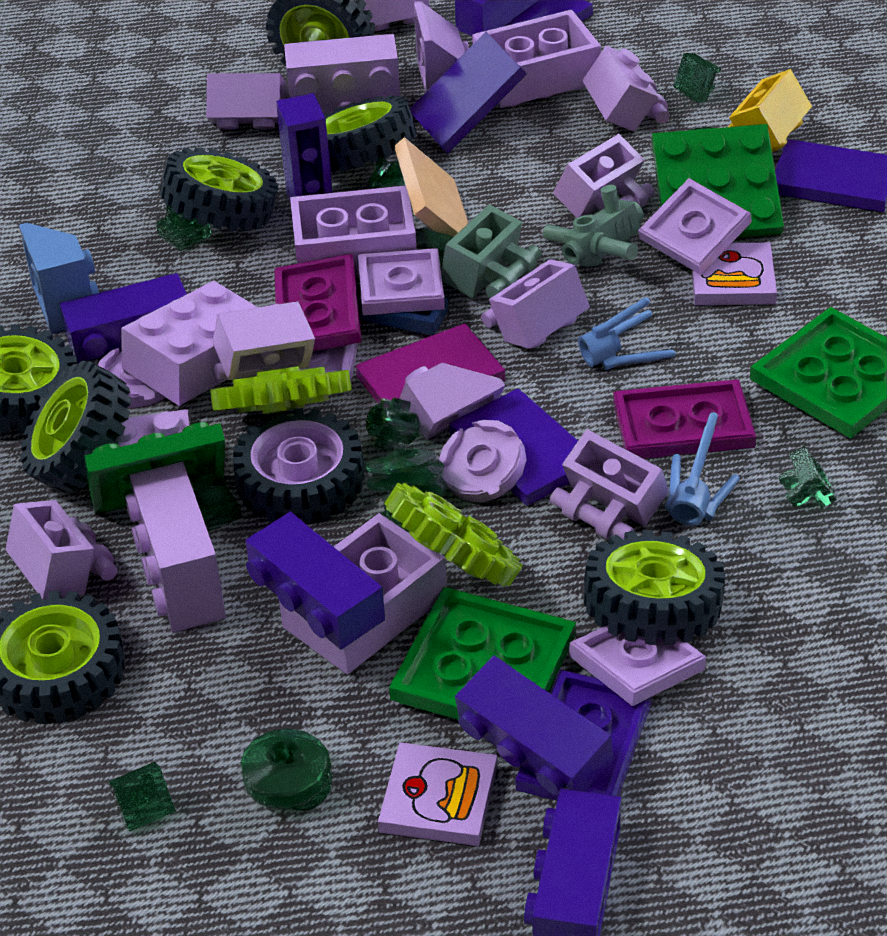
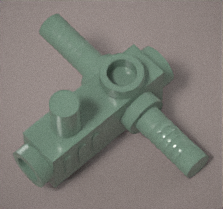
M607 185L601 188L604 209L595 215H584L576 218L573 221L574 228L572 229L547 224L543 229V237L547 240L564 243L562 254L566 261L573 265L597 266L602 263V257L607 254L633 260L637 256L638 248L635 244L629 243L628 239L636 235L641 228L639 222L643 220L644 213L640 205L635 201L620 200L616 186Z

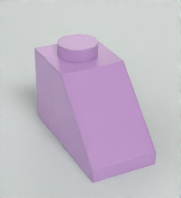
M440 363L429 370L426 366H423L410 373L405 379L406 383L399 399L425 439L428 440L449 429V423L499 398L505 384L497 377Z

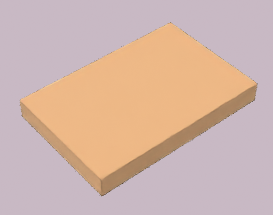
M404 137L395 145V151L414 215L445 241L449 242L468 224L455 180Z

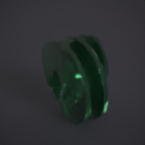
M398 449L388 453V456L374 458L365 464L366 471L378 474L366 481L367 487L371 490L392 491L397 483L402 485L406 483L410 487H417L423 493L432 492L441 496L446 492V482L442 478L445 472V465L437 459L435 452L423 449Z
M289 728L272 730L256 737L244 749L240 761L243 784L247 795L260 805L272 809L311 811L322 804L332 791L333 774L329 752L318 738L305 731Z

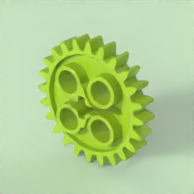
M299 366L257 372V376L234 379V386L211 389L210 393L213 410L237 408L238 413L263 411V414L304 408L305 404L329 401L330 394L350 391L352 387L349 370L325 372V367L300 370Z
M397 483L384 502L387 506L386 510L393 514L392 517L403 523L402 527L409 530V534L417 542L434 552L442 553L448 561L453 562L457 567L474 577L486 578L495 585L498 583L505 587L512 584L522 569L523 564L519 562L520 559L512 554L513 551L502 545L503 542L497 538L498 536L493 530L470 515L465 517L461 513L462 510L455 508L451 503L432 492L423 493L415 486L410 487L406 483H403V485Z

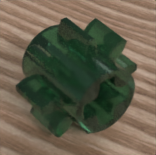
M393 397L392 400L382 398L380 404H376L370 409L366 418V430L368 435L377 437L374 447L393 451L394 449L404 451L405 444H411L416 439L420 429V421L416 413L409 412L411 407L410 401Z

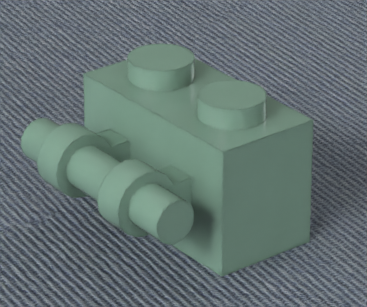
M489 204L446 244L441 269L442 282L471 298H474L491 282L486 288V293L492 298L516 282L521 276H525L533 271L537 266V260L542 256V252L535 245H530L527 249L518 246L523 222Z

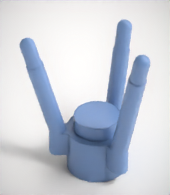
M649 298L641 299L605 323L593 327L591 332L578 337L579 350L587 365L593 367L601 363L606 371L619 365L675 357L676 352L674 350L616 356V352L621 350L618 335L652 316L651 310H646L633 316L650 303Z
M715 412L710 413L690 476L682 483H680L681 457L679 454H674L672 457L669 497L665 509L669 511L674 520L684 525H698L702 522L703 518L711 521L718 506L740 480L739 475H732L712 499L707 484L699 480L718 418Z

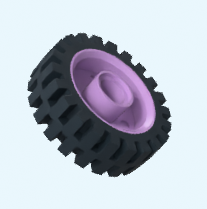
M303 408L294 409L292 416H287L286 411L276 412L275 420L267 415L260 418V426L252 423L247 427V434L242 433L237 439L238 445H234L233 471L239 498H242L243 505L248 510L252 508L253 514L259 518L266 514L268 522L273 523L289 512H292L298 518H302L306 525L313 524V516L318 515L321 521H325L331 518L330 510L340 514L345 510V503L351 505L356 500V493H360L362 490L364 459L358 433L354 428L350 429L349 423L346 420L341 419L337 421V416L333 413L328 412L322 418L321 410L311 409L309 415H304Z

